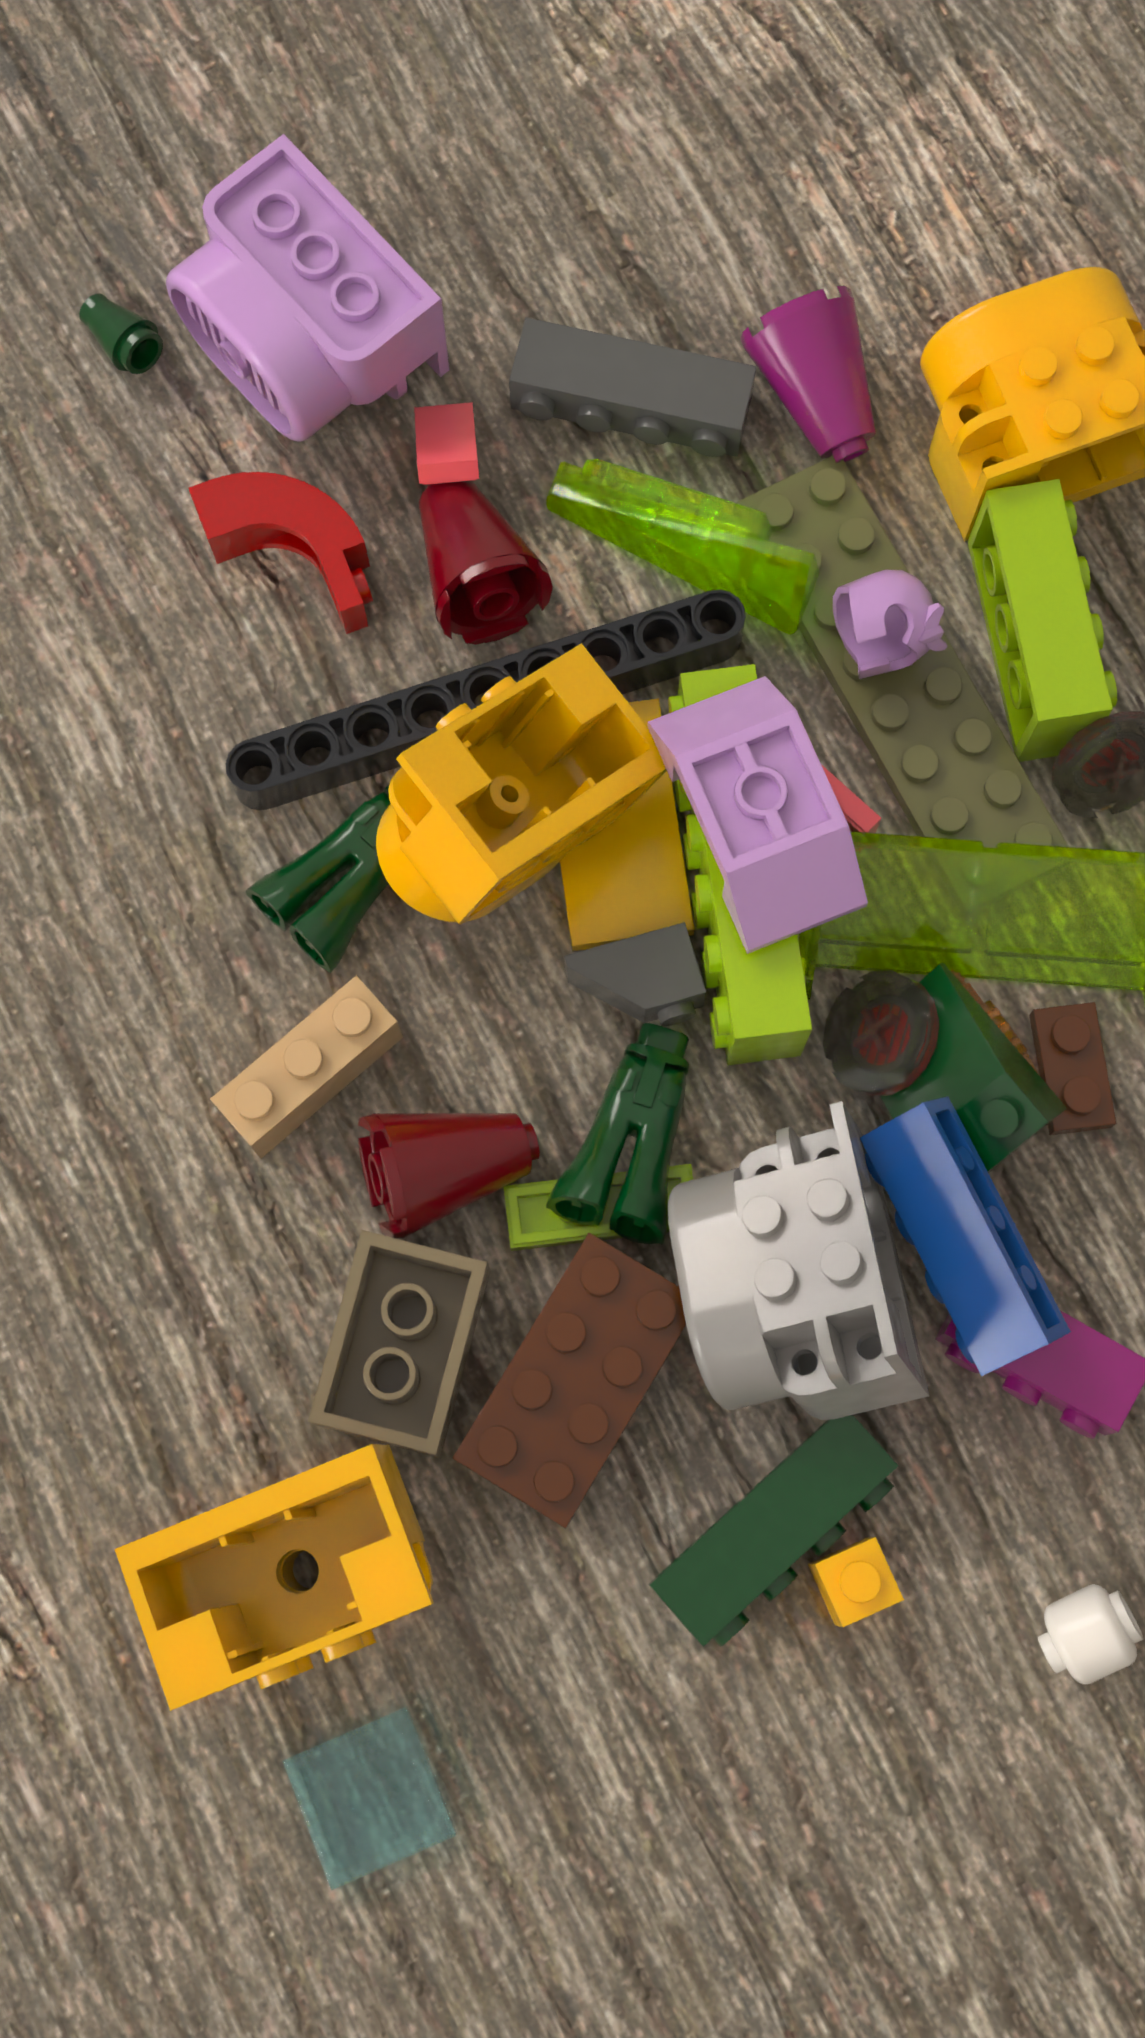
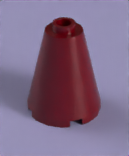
M473 481L429 484L420 497L419 508L435 615L444 635L451 639L452 633L462 635L465 644L477 645L498 641L519 632L529 624L525 615L537 604H539L543 611L550 601L553 585L546 566Z
M373 1113L359 1118L358 1126L370 1131L369 1136L358 1138L361 1165L372 1207L385 1206L390 1221L378 1224L385 1236L396 1239L405 1238L529 1175L532 1169V1161L539 1159L540 1156L539 1143L534 1127L531 1123L523 1124L516 1113Z

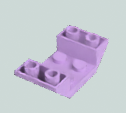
M766 676L648 721V729L672 782L680 779L725 882L722 897L747 954L867 907L868 901L847 820L797 710Z

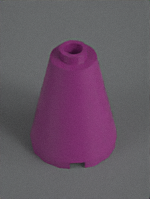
M837 286L840 296L837 298L827 299L824 289H820L790 300L760 317L764 327L763 330L752 337L749 327H747L742 332L740 338L747 354L821 458L833 456L836 463L842 460L848 462L866 453L869 450L866 442L876 434L855 300L851 290L846 286Z

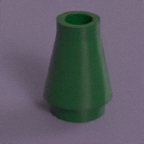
M100 293L90 296L81 306L79 313L81 322L90 329L118 370L129 371L132 374H142L156 364L163 350V340L158 335V328L152 321L110 301L105 295Z

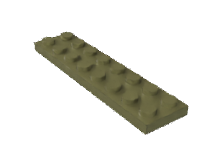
M831 456L735 502L733 513L961 914L964 916L1069 863L1074 856L944 633L941 638L947 644L945 650L934 651L930 649L908 667L859 679L858 664L846 650L836 628L833 615V595L838 587L882 570H903L907 573L909 572L845 462L842 460L836 463L834 457Z

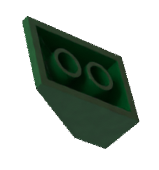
M942 962L918 982L934 1000L939 1021L936 1047L932 1055L931 1052L934 1046L931 1045H935L937 1030L936 1014L932 1000L922 987L916 984L901 997L911 1002L919 1014L921 1023V1043H919L913 1058L902 1070L890 1075L875 1076L869 1072L867 1074L879 1094H889L908 1085L921 1072L909 1086L890 1095H880L892 1118L900 1116L923 1102L948 1096L989 1173L1067 1108L944 962ZM930 1055H931V1058H930V1060H929V1062H928L926 1068L924 1069V1067H925V1065H926V1063H927V1061H928V1059H929V1057H930Z

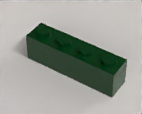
M853 1415L827 1420L648 1585L701 1646L704 1647L713 1638L721 1647L750 1621L743 1613V1610L762 1593L770 1602L796 1579L798 1574L791 1565L807 1550L811 1549L818 1557L846 1532V1529L839 1521L857 1504L867 1512L892 1490L894 1485L887 1476L899 1465Z

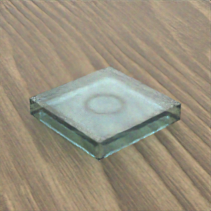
M408 1706L283 1760L331 1890L434 1846L457 1834Z

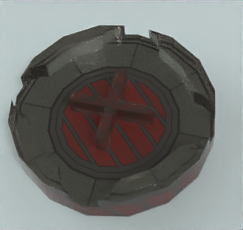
M1118 712L1097 719L1077 732L1060 750L1052 767V787L1070 813L1082 818H1098L1095 812L1109 809L1111 814L1114 815L1129 810L1145 799L1144 712Z
M892 970L871 971L859 977L863 981L859 982L853 989L846 987L835 999L825 1022L823 1048L826 1059L832 1061L833 1069L836 1071V1073H832L840 1083L868 1096H890L909 1087L927 1068L937 1046L939 1018L934 999L921 983Z

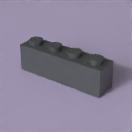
M526 317L509 379L511 409L520 410L525 416L536 420H549L553 417L576 422L582 428L592 432L614 430L632 434L637 439L648 444L660 445L670 442L692 447L697 453L709 457H719L724 454L738 457L753 395L757 366Z

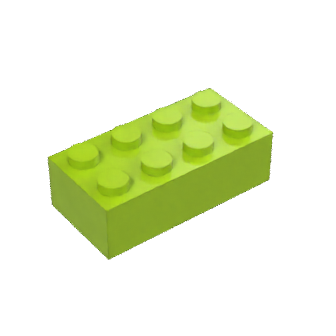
M1060 479L987 490L967 541L1012 746L1019 762L1059 756V754L1077 753L1086 744V741L1097 736L1107 719L1105 717L1110 715L1117 704L1115 678L1110 670L1104 671L1099 652L1104 644L1102 622L1097 613H1090L1086 593L1090 590L1088 562L1084 556L1077 557L1073 537L1077 533L1075 506L1072 500H1064Z

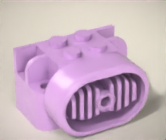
M284 134L217 184L206 195L202 208L210 240L168 273L166 279L167 291L176 312L197 344L253 407L282 435L293 441H305L349 407L350 404H369L385 393L393 399H399L407 392L406 376L424 362L440 377L449 371L441 298Z

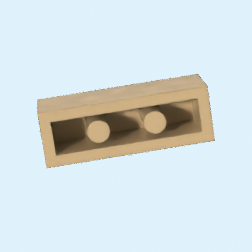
M356 975L211 1097L210 1100L262 1159L403 1038L398 1021Z

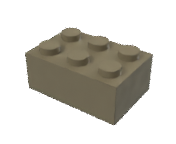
M361 1230L308 1422L319 1427L441 1459L491 1272L488 1262Z

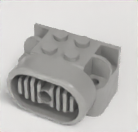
M842 1101L829 1105L834 1128L798 1137L790 1126L778 1129L776 1131L777 1143L761 1147L749 1153L741 1162L739 1168L680 1183L670 1193L668 1201L669 1232L687 1331L703 1381L712 1398L724 1409L736 1410L791 1396L810 1416L820 1420H830L929 1397L883 1186L873 1179L866 1166V1150L860 1140L863 1134Z

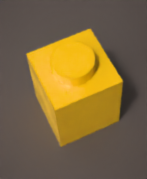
M876 1537L862 1539L808 1564L835 1626H848L904 1600Z

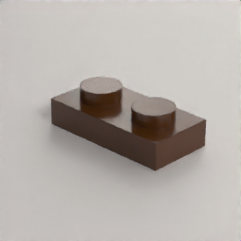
M1095 1002L1033 1009L1029 1014L1039 1076L1067 1108L1048 1124L1049 1135L1112 1128L1117 1123Z

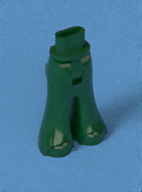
M389 785L384 788V792L359 806L316 846L288 864L266 874L246 890L247 896L255 906L277 927L284 931L290 927L293 940L304 953L329 973L340 963L359 922L367 910L389 884L379 865L376 850L377 829L385 810L391 804L388 793ZM353 867L317 903L295 921L310 901L329 881L340 872Z
M652 1023L642 1024L636 1043L627 1045L624 1057L619 1062L610 1079L596 1118L583 1145L552 1189L546 1203V1208L551 1209L556 1215L570 1222L599 1226L604 1216L612 1181L623 1147L627 1139L633 1136L636 1140L635 1147L609 1221V1229L633 1242L661 1245L664 1243L668 1226L667 1186L670 1158L684 1103L686 1075L689 1070V1063L684 1059L689 1042L687 1035Z

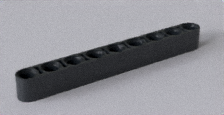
M718 589L700 593L244 740L235 745L228 753L225 763L226 774L239 801L246 807L258 811L278 807L401 767L396 760L400 753L438 731L436 727L427 728L416 723L417 718L422 713L435 710L447 715L463 703H466L472 710L477 707L473 703L476 697L487 692L502 679L511 676L517 683L581 643L593 658L605 655L617 661L618 665L615 668L604 672L622 695L678 677L680 673L694 672L725 662L732 658L740 649L746 619L745 608L740 599L729 591ZM711 619H719L729 624L731 630L724 634H714L707 631L702 624ZM662 637L670 640L675 647L668 652L658 653L650 650L645 643L652 638ZM370 729H381L388 733L385 741L377 746L369 747L358 742L361 735ZM321 747L330 751L328 758L319 765L310 766L301 762L304 753L311 748ZM255 766H266L272 769L270 776L260 784L251 785L243 782L244 775Z

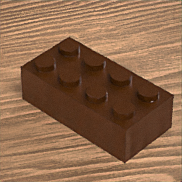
M588 1233L454 1454L453 1459L567 1529L686 1328L679 1286L591 1233Z

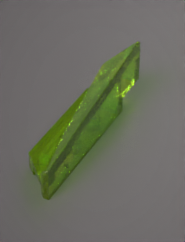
M600 459L586 460L583 468L565 461L560 462L546 498V506L549 511L705 592L718 589L729 591L740 599L744 605L745 613L788 635L797 632L820 574L815 554L769 541L772 530L765 512Z

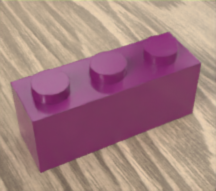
M1061 1311L1071 1331L1069 1334L992 1371L1006 1379L1002 1388L1012 1396L1033 1406H1037L1040 1399L1063 1412L1059 1419L1061 1423L1083 1436L1095 1439L1098 1432L1106 1436L1120 1431L1145 1383V1358ZM948 1314L935 1340L948 1346L945 1352V1356L971 1372L979 1374L976 1365L969 1362L962 1354L955 1336L957 1328L950 1314Z

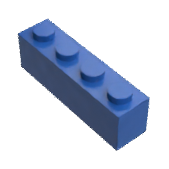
M948 1096L923 1102L860 1137L866 1150L865 1161L871 1176L879 1185L885 1187L896 1208L895 1221L900 1233L918 1251L926 1267L925 1279L928 1288L937 1301L945 1304L957 1328L955 1332L957 1344L964 1357L976 1365L981 1377L1071 1332Z

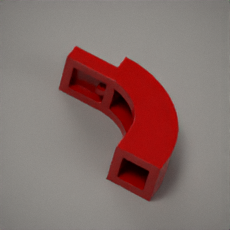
M268 472L229 474L188 488L217 564L260 549L277 548L295 552L308 559L322 574L346 634L369 626L364 605L373 602V598L362 569L370 567L365 541L352 518L329 495L302 480Z

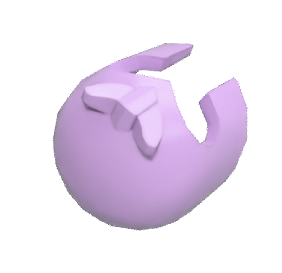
M882 570L838 587L833 595V615L836 628L846 650L858 664L859 679L908 667L930 649L943 651L947 648V644L941 638L944 631L939 625L944 613V607L939 603L934 604L931 593L925 585L915 576L903 570Z

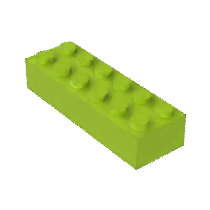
M755 664L680 673L678 696L668 697L669 713L756 680ZM680 779L676 780L675 790L679 812L690 811V815H686L687 833L683 834L686 865L688 870L698 869L699 875H695L696 892H692L696 929L707 928L708 935L704 936V951L701 952L703 981L705 989L716 988L717 997H713V1012L709 1013L714 1049L725 1048L727 1066L801 1056L812 1031L798 935L796 934L747 954L722 897L725 882L684 787Z

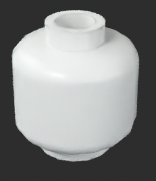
M1095 1584L1088 1585L1048 1605L1044 1612V1621L1048 1632L1038 1636L1039 1644L1053 1671L1057 1674L1067 1669L1077 1682L1086 1685L1092 1684L1133 1664L1137 1657L1135 1643L1144 1640L1137 1621L1122 1594L1118 1590L1109 1594L1102 1586Z

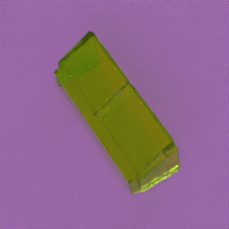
M851 832L868 901L867 907L797 934L808 1000L811 998L815 967L927 975L937 965L944 962L955 977L1142 990L1145 1004V853L999 842L996 848L984 847L982 841Z

